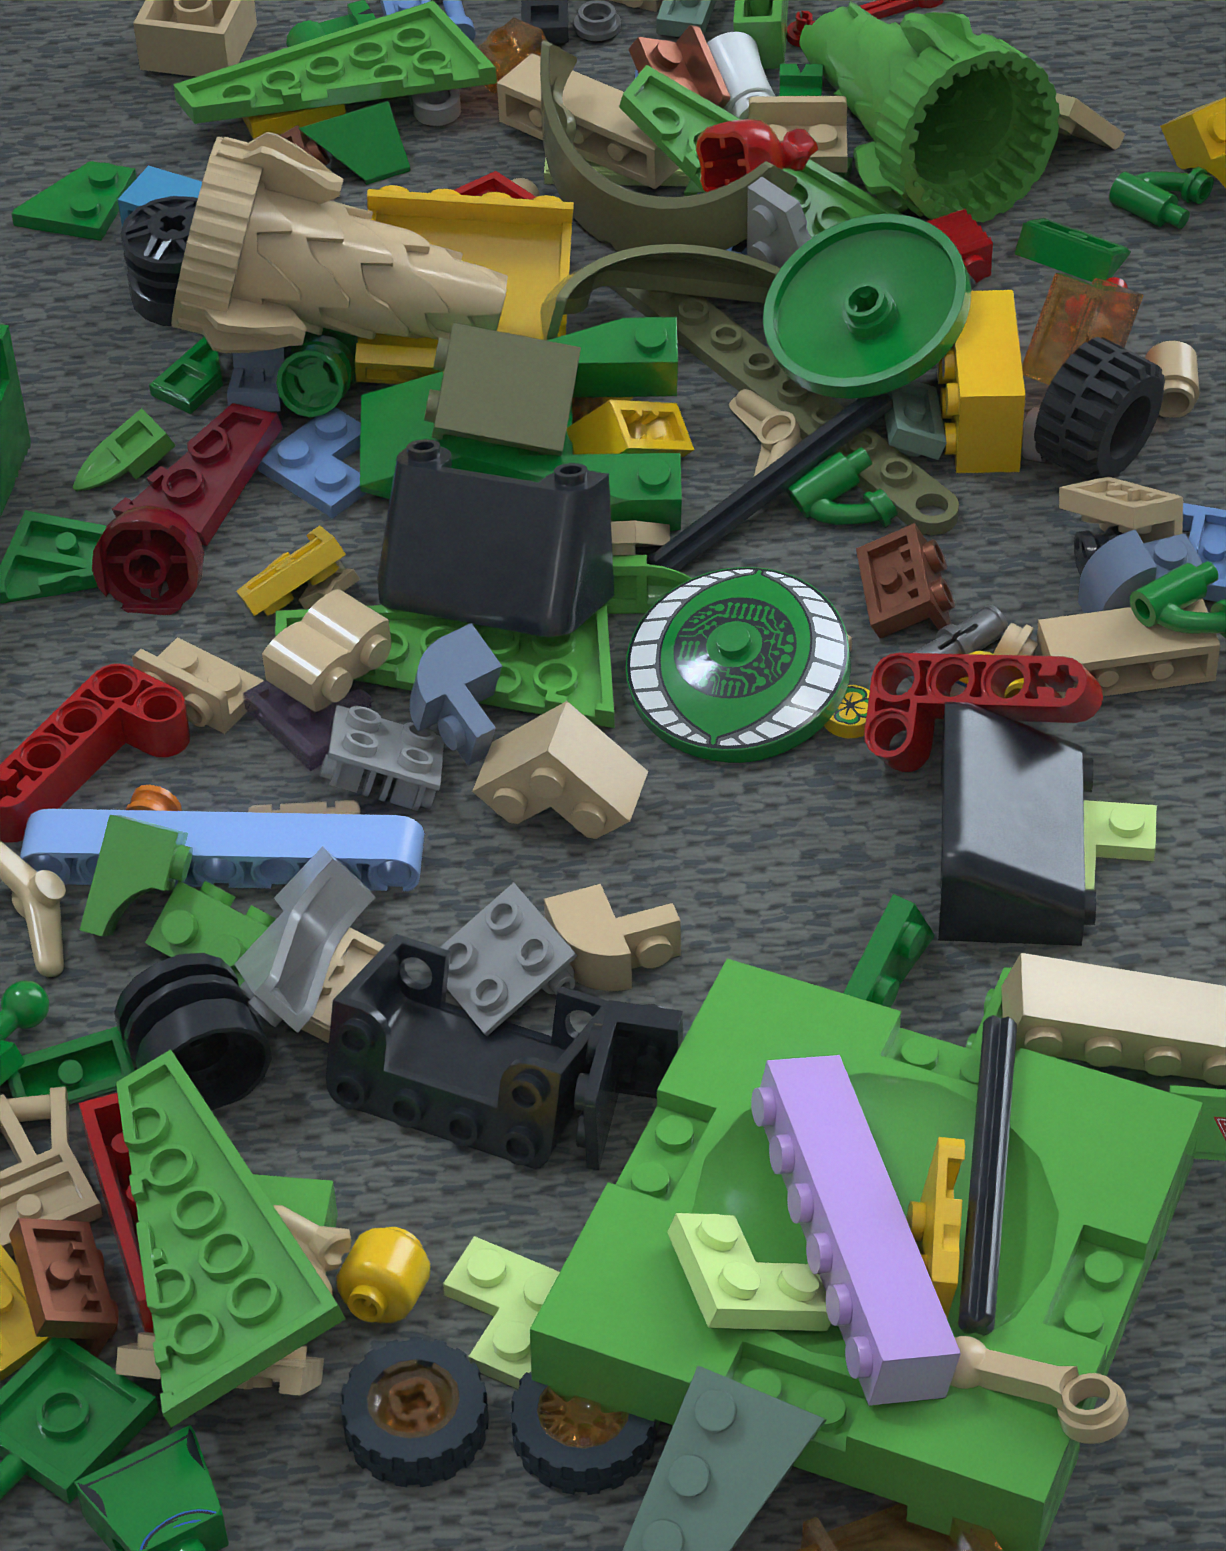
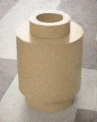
M1180 341L1161 342L1147 352L1145 359L1160 366L1165 377L1164 395L1159 415L1162 417L1180 418L1192 411L1199 398L1197 355L1195 350L1186 343Z

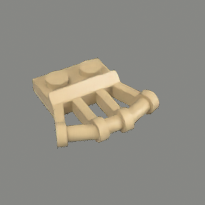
M66 1087L50 1088L49 1095L6 1099L4 1094L0 1095V1132L4 1134L18 1161V1164L0 1171V1244L10 1257L14 1256V1251L9 1233L18 1218L91 1222L102 1217L100 1202L70 1148V1114ZM51 1119L52 1149L36 1155L19 1122Z

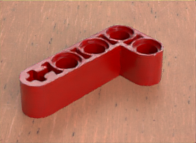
M940 653L889 654L878 662L871 677L864 731L865 743L871 752L892 769L911 772L922 767L929 759L935 719H944L945 702H968L1015 721L1078 723L1085 722L1097 713L1103 701V692L1099 682L1081 663L1074 658L1065 656ZM909 676H914L910 689L902 695H897L896 691L901 681ZM968 677L969 681L965 690L957 696L950 697L952 686L956 681ZM1024 678V684L1020 692L1012 698L1005 699V691L1009 684L1016 679ZM1074 682L1078 683L1077 688H1073ZM1058 692H1066L1065 698ZM907 730L905 742L901 747L890 751L889 746L893 737L899 732Z
M110 664L97 670L0 764V841L6 843L22 841L25 835L27 820L32 813L42 809H59L125 743L155 757H171L185 750L190 743L191 735L185 699L182 693L175 687L129 665Z

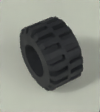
M1095 337L1088 343H1083L1060 367L1043 397L1034 431L1037 453L1086 481L1104 477L1115 478L1136 458L1155 426L1164 395L1165 377L1162 374L1161 367L1104 337Z

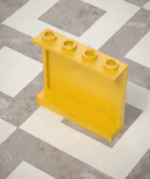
M395 185L384 186L379 190H367L368 211L373 212L371 220L411 230L423 237L429 244L463 253L461 261L480 265L507 275V291L497 331L543 340L540 314L542 304L554 287L569 276L574 202H563L558 197L548 195L538 196L533 200L514 199L500 192H489L482 196L460 195V193L451 189H436L431 193L409 192L406 188ZM567 314L562 317L557 337L566 335ZM376 333L375 339L358 337L355 355L356 382L401 384L441 372L440 370L433 369L438 340L428 337L415 339L402 336H387Z

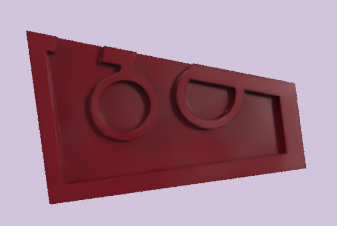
M232 403L187 442L188 452L168 470L160 466L147 478L150 485L131 501L125 497L113 507L112 511L115 517H118L128 509L149 505L168 508L184 517L198 533L201 544L208 546L283 427L278 415Z

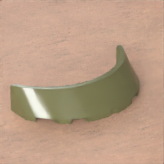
M546 40L542 41L540 56L542 134L549 172L562 201L574 202L573 217L599 241L612 244L618 252L636 247L663 244L697 245L727 250L747 239L748 186L760 177H764L790 195L797 182V177L767 161L726 186L691 196L660 197L646 195L629 190L610 181L596 171L573 146L577 131L574 115L564 106L562 97L566 82L577 63V57Z
M663 244L622 250L582 267L564 278L554 287L544 300L540 311L543 340L547 341L557 338L563 315L583 312L588 307L591 292L602 286L765 304L769 288L781 268L747 255L697 245Z

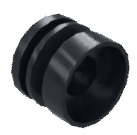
M170 196L152 200L136 208L124 220L120 235L124 249V260L128 269L127 279L134 310L145 320L162 326H172L175 295L198 200L196 197Z
M205 953L179 954L159 961L135 976L119 996L114 1010L116 1025L122 1039L126 1042L129 1055L136 1061L137 1069L167 1051L172 1050L211 1111L240 1101L249 1095L265 1077L272 1060L270 1044L256 1015L248 1008L247 997L239 987L238 979L233 969L222 958Z

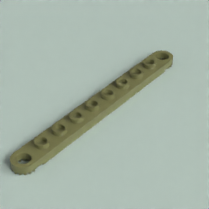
M609 286L645 317H677V342L738 391L743 389L751 390L780 410L792 413L799 423L802 440L844 409L831 397L813 393L795 383L781 369L770 349L702 296ZM869 427L825 459L828 460L838 452H841L846 457L858 448H864L870 456L873 465L858 474L860 483L857 486L864 492L871 491L872 493L881 488L894 504L898 512L897 517L908 526L915 523L924 535H941L956 526L959 514L957 497L895 447L889 446L886 440ZM934 505L935 507L943 508L945 512L940 515L929 516L921 513L919 510L923 506Z

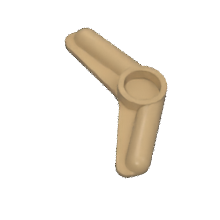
M743 389L730 401L729 407L731 411L761 442V451L754 476L802 441L800 426L794 415L780 410L753 391Z
M0 841V879L12 890L13 905L18 913L26 919L36 969L43 976L56 977L64 969L60 900L65 895V885L61 878L52 871L40 870L37 872Z

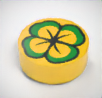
M848 685L843 700L833 716L824 725L825 728L832 734L842 738L865 736L864 731L870 691L861 686Z

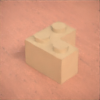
M566 701L493 741L472 792L509 823L519 824L539 812L552 807L586 837L597 839L630 822L648 771Z

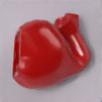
M740 119L707 127L698 136L696 143V152L701 167L700 182L705 192L726 186L742 178L766 161L782 170L789 168L794 171L804 170L811 155L818 151L816 141L805 129L789 131L784 136L783 141H779L774 130L769 125L756 119Z

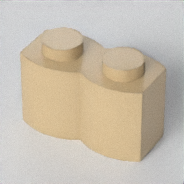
M340 589L334 590L319 599L301 621L285 628L269 643L262 653L266 680L315 712L328 707L333 702H339L349 692L353 679L365 675L370 670L379 668L388 658L392 647L389 620Z

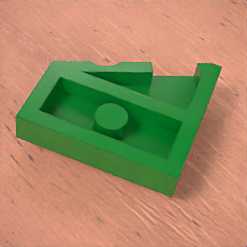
M89 161L15 208L11 213L13 225L102 241L119 212V197L137 179L135 168Z
M25 510L0 565V604L97 588L98 586L92 572L93 550L107 526Z
M895 894L892 895L843 994L891 1008L896 999L900 984L935 937V934L915 903Z

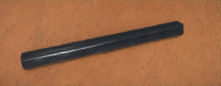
M887 393L856 399L647 557V564L664 566L676 571L681 570L893 408L892 398Z
M992 1015L983 1022L958 1326L964 1333H978L983 1336L988 1335L994 1330L1017 1036V1024L1009 1016L999 1018Z

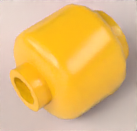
M398 1227L372 1228L359 1235L337 1272V1290L343 1302L357 1318L366 1322L395 1323L406 1318L430 1278V1261L420 1241L405 1229Z

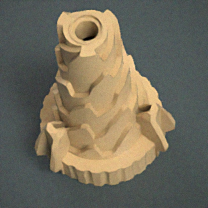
M266 132L249 143L229 137H217L210 154L191 223L175 295L171 324L174 328L204 335L212 349L222 353H250L303 345L305 332L322 335L323 328L367 339H375L376 333L415 339L424 337L439 340V337L449 339L453 323L497 331L506 296L508 276L480 265L461 261L463 253L429 244L423 237L411 230L371 220L372 211L330 201L340 196L344 179L332 173L323 163L302 148L278 134Z

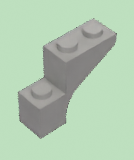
M323 846L274 897L283 910L282 914L234 964L245 980L240 985V988L250 999L249 1004L274 1027L284 1020L297 1033L315 1012L335 948L356 918L375 899V896L365 884Z

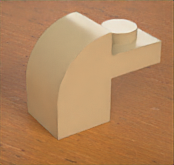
M601 884L544 899L545 919L578 955L569 964L574 969L575 981L586 987L603 991L631 989V969L640 966L656 968L668 962L670 958L681 956L680 918L673 903L615 918Z

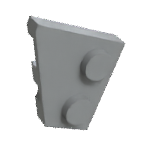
M760 177L748 186L747 256L781 268L798 248L811 239V236L807 230V221L800 202L764 177Z

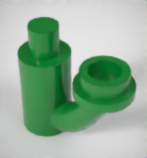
M1196 167L1190 174L1154 171L1135 176L1125 171L1114 181L1109 193V201L1158 227L1167 222L1182 229L1189 220L1190 212L1178 206L1177 196L1167 191L1181 192V199L1187 203L1193 201L1197 204H1202L1212 191L1214 179L1208 175L1207 170L1201 167Z
M862 447L846 457L841 452H838L786 489L791 501L806 519L811 516L815 520L826 524L851 525L879 521L886 528L891 525V519L898 515L894 504L881 488L873 493L868 491L863 494L864 504H836L832 502L860 483L858 474L873 465L870 456Z
M1209 561L1197 567L1191 563H1185L1137 589L1130 595L1131 609L1138 621L1144 626L1152 627L1159 624L1164 628L1181 633H1220L1226 639V600H1219L1211 607V612L1183 610L1204 598L1207 594V586L1218 580V571Z

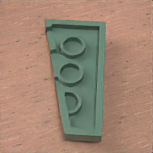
M697 1366L623 1551H731L736 1547L751 1526V1522L772 1493L780 1486L793 1468L792 1466L811 1439H814L827 1419L711 1370Z

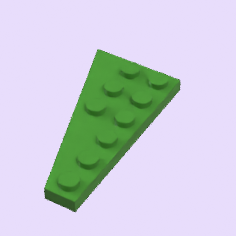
M430 1L173 84L176 102L193 123L197 124L496 84L497 77L496 67L434 1Z
M648 65L643 68L623 93L619 108L705 193L700 182L701 167L696 152L698 136L707 127L740 119ZM810 159L804 170L783 169L797 177V182L790 196L800 202L811 238L836 224L853 218L874 214L901 215V212Z
M607 603L579 628L562 636H537L472 624L502 665L494 695L478 703L542 715L568 701L593 724L615 728ZM383 605L367 606L389 620L392 647L388 658L379 668L370 670L365 675L353 680L412 691L418 665L426 649L439 638L470 623L395 610ZM309 609L276 611L275 637L288 626L301 621Z
M169 1050L117 1081L116 1086L124 1142L129 1149L132 1175L129 1176L131 1193L136 1201L139 1220L136 1223L146 1300L147 1306L152 1313L156 1341L153 1342L155 1363L160 1370L163 1393L160 1394L162 1414L172 1428L345 1320V1317L334 1297L172 1050Z

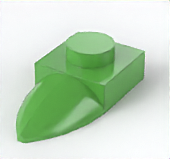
M141 408L103 440L89 455L76 476L73 489L78 492L106 485L119 479L127 472L137 480L176 445L167 433Z
M613 555L614 596L607 602V614L646 613L667 592L692 578L664 566L647 564V555Z

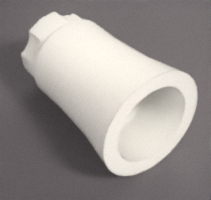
M742 32L724 33L707 42L730 94V101L723 109L739 119H749L750 97L775 96L762 67L755 40L750 35Z

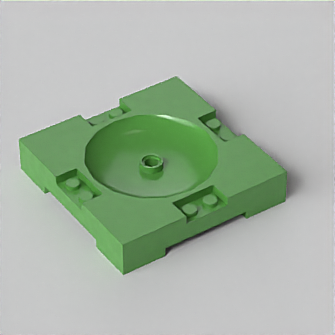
M727 958L657 1089V1107L616 1184L607 1183L530 1327L532 1380L547 1385L548 1396L556 1401L620 1423H627L629 1413L654 1422L656 1420L657 1430L661 1421L674 1425L696 1368L701 1366L827 1419L814 1439H811L795 1461L794 1467L908 1505L906 1521L993 1551H1042L1077 1463L1080 1442L1071 1439L1062 1430L1056 1407L989 1390L981 1386L962 1389L951 1385L946 1398L869 1406L859 1378L853 1379L849 1374L845 1357L846 1344L838 1325L830 1324L827 1331L708 1328L667 1231L676 1213L735 1215L756 1262L808 1264L806 1238L800 1223L795 1224L790 1217L787 1201L788 1191L782 1175L775 1174L771 1167L769 1157L770 1143L764 1127L757 1126L753 1119L751 1098L753 1090L761 1085L767 1060L840 1055L905 1217H907L910 1201L920 1202L938 1137L965 1140V1159L961 1163L954 1186V1199L962 1200L958 1285L947 1318L954 1337L970 1336L982 1342L989 1350L1055 1366H1077L1079 1375L1097 1373L1107 1376L1153 1259H1157L1193 1166L1203 1102L1020 1047L1014 1063L995 1327L991 1333L984 1336L978 1333L966 1334L959 1328L958 1319L981 1052L900 1028L901 1011ZM1098 1397L1086 1398L1075 1407L1083 1410L1094 1409Z

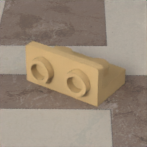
M753 96L749 98V119L761 120L774 130L779 141H783L784 136L789 131L805 129L818 146V151L812 154L809 159L830 172H847V98L845 96Z
M1112 477L1059 487V508L1081 514L1082 521L1099 524L1104 532L1108 527L1117 525L1118 530L1122 533L1136 529L1143 543L1182 534V496Z
M178 637L159 656H155L143 649L138 650L132 656L134 668L175 687L182 693L185 699L188 721L198 727L208 725L225 734L266 694L264 680Z

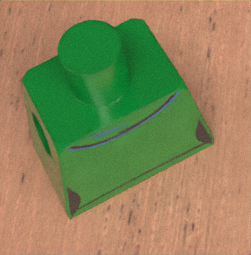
M191 1425L74 1482L82 1514L86 1522L111 1551H219L229 1545L222 1509L198 1439Z

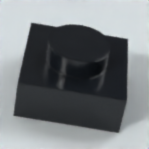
M521 0L522 44L542 43L544 40L549 43H569L568 0Z

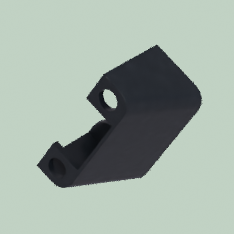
M396 934L333 999L326 1068V1086L331 1098L344 1108L355 1109L394 1122L401 1127L428 1133L449 1140L456 1145L467 1146L506 1159L516 1165H524L533 1169L541 1168L549 1160L575 1111L574 1098L579 1074H590L593 1061L587 1058L591 1027L593 1023L603 1024L609 1001L562 986L557 991L552 1036L506 1021L486 1036L462 1007L445 1002L451 951ZM413 957L424 961L432 972L431 983L421 984L412 980L405 970V960ZM572 1011H585L593 1017L580 1034L573 1028L570 1022V1013Z

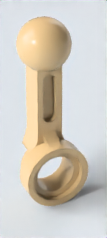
M970 1336L954 1337L961 1354L950 1384L951 1386L962 1389L981 1386L989 1390L1050 1404L1057 1408L1060 1425L1064 1433L1071 1439L1081 1443L1095 1444L1108 1441L1125 1428L1129 1417L1125 1394L1121 1387L1107 1376L1097 1373L1079 1375L1077 1366H1055L989 1350L982 1342ZM1090 1397H1100L1107 1400L1105 1404L1096 1409L1083 1410L1075 1407L1080 1401Z

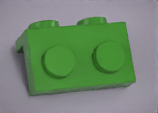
M205 880L199 891L178 881L145 943L170 957L179 954L205 953L222 958L233 969L240 987L245 980L234 964L276 918L252 905L249 907L246 915L232 909L231 905L236 897Z

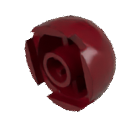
M149 505L131 508L113 519L105 528L93 550L92 572L100 591L106 597L110 593L115 600L123 603L120 609L125 612L172 615L181 609L183 603L192 597L202 579L204 549L198 533L184 517L168 508ZM167 581L169 590L160 596L163 582ZM140 588L150 589L151 598L142 594Z

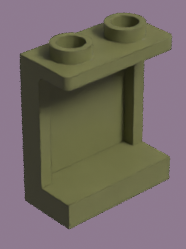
M453 323L449 339L439 337L433 369L443 371L440 391L430 389L424 421L434 423L431 438L442 440L443 435L447 434L537 451V455L561 456L581 347Z

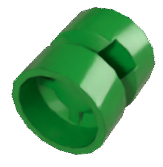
M319 335L307 338L303 341V345H298L278 370L276 385L279 397L287 408L298 415L315 417L326 414L336 407L354 382V356L348 347L335 337Z

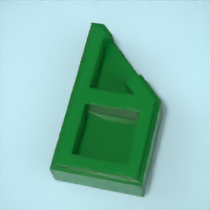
M203 337L149 384L150 395L189 414L193 413L223 386L218 352L214 351L206 338Z

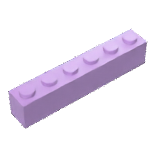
M840 1055L767 1060L761 1085L759 1088H755L752 1093L751 1108L753 1119L757 1126L764 1127L770 1143L769 1157L771 1167L775 1174L782 1175L788 1191L787 1201L790 1217L795 1224L800 1223L807 1241L806 1254L809 1268L813 1274L820 1275L826 1291V1310L829 1321L832 1325L839 1326L845 1341V1357L849 1374L853 1379L859 1378L869 1406L946 1398L961 1353Z

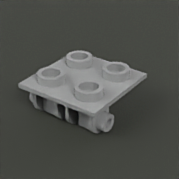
M336 705L328 755H325L319 776L330 779V786L357 793L364 769H367L368 772L362 795L368 797L376 773L384 774L378 800L385 801L394 777L397 779L390 797V803L414 811H418L420 806L430 809L436 790L439 791L441 785L444 741L441 736L436 735L429 727L418 732L414 723L410 722L403 725L381 718L377 712L366 707L353 706L346 708Z
M514 882L440 947L451 951L447 989L486 1036L541 988L548 994L557 995V991L562 986L572 990L575 987L574 969L569 963L578 955Z

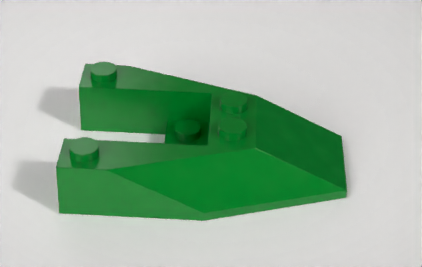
M677 317L621 318L547 340L581 347L572 398L677 396ZM443 371L361 395V492L390 499L397 455L409 443L416 440L429 439L439 442L440 447L446 448L451 452V468L540 482L547 475L553 473L554 469L559 465L567 463L585 465L589 471L609 474L611 522L642 521L670 525V531L681 530V453L573 455V443L569 439L567 431L561 456L537 455V451L447 434L443 435L442 440L431 438L434 423L424 421L429 390L440 391ZM572 401L567 428L572 425Z

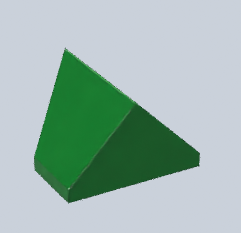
M388 101L298 128L358 174L366 185L411 171Z

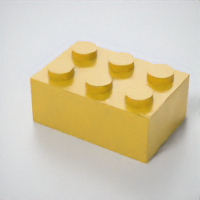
M1013 290L971 291L970 311L964 328L952 348L937 363L938 384H946V387L941 388L940 391L942 419H951V423H944L947 442L944 447V454L954 455L956 473L1020 472L1025 388Z

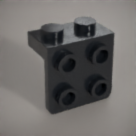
M609 1000L603 1024L593 1023L587 1050L588 1060L593 1061L590 1074H579L574 1098V1109L582 1111L577 1127L576 1146L586 1148L587 1169H600L619 1093L657 1099V1089L683 1042V1011L667 1009L657 1004L640 1005Z

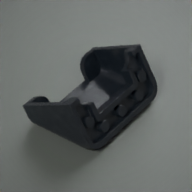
M429 439L413 441L397 455L377 576L379 603L383 606L395 610L520 633L553 637L569 634L579 628L614 596L609 474L589 471L582 464L567 463L557 466L553 473L547 475L540 482L454 469L451 468V452L446 448L440 447L439 442Z
M945 702L941 756V898L938 941L1082 946L1084 925H1095L1096 890L1085 889L1083 792L1092 793L1093 758H1083L1082 746L968 702Z

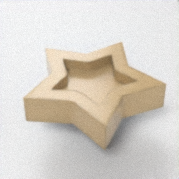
M339 559L336 561L339 569L330 577L316 585H311L308 580V587L299 598L303 608L309 609L326 594L337 589L345 591L359 581L360 578L354 569H345Z

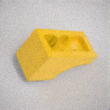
M609 400L569 426L566 430L569 439L573 443V455L681 453V457H685L694 451L677 403Z

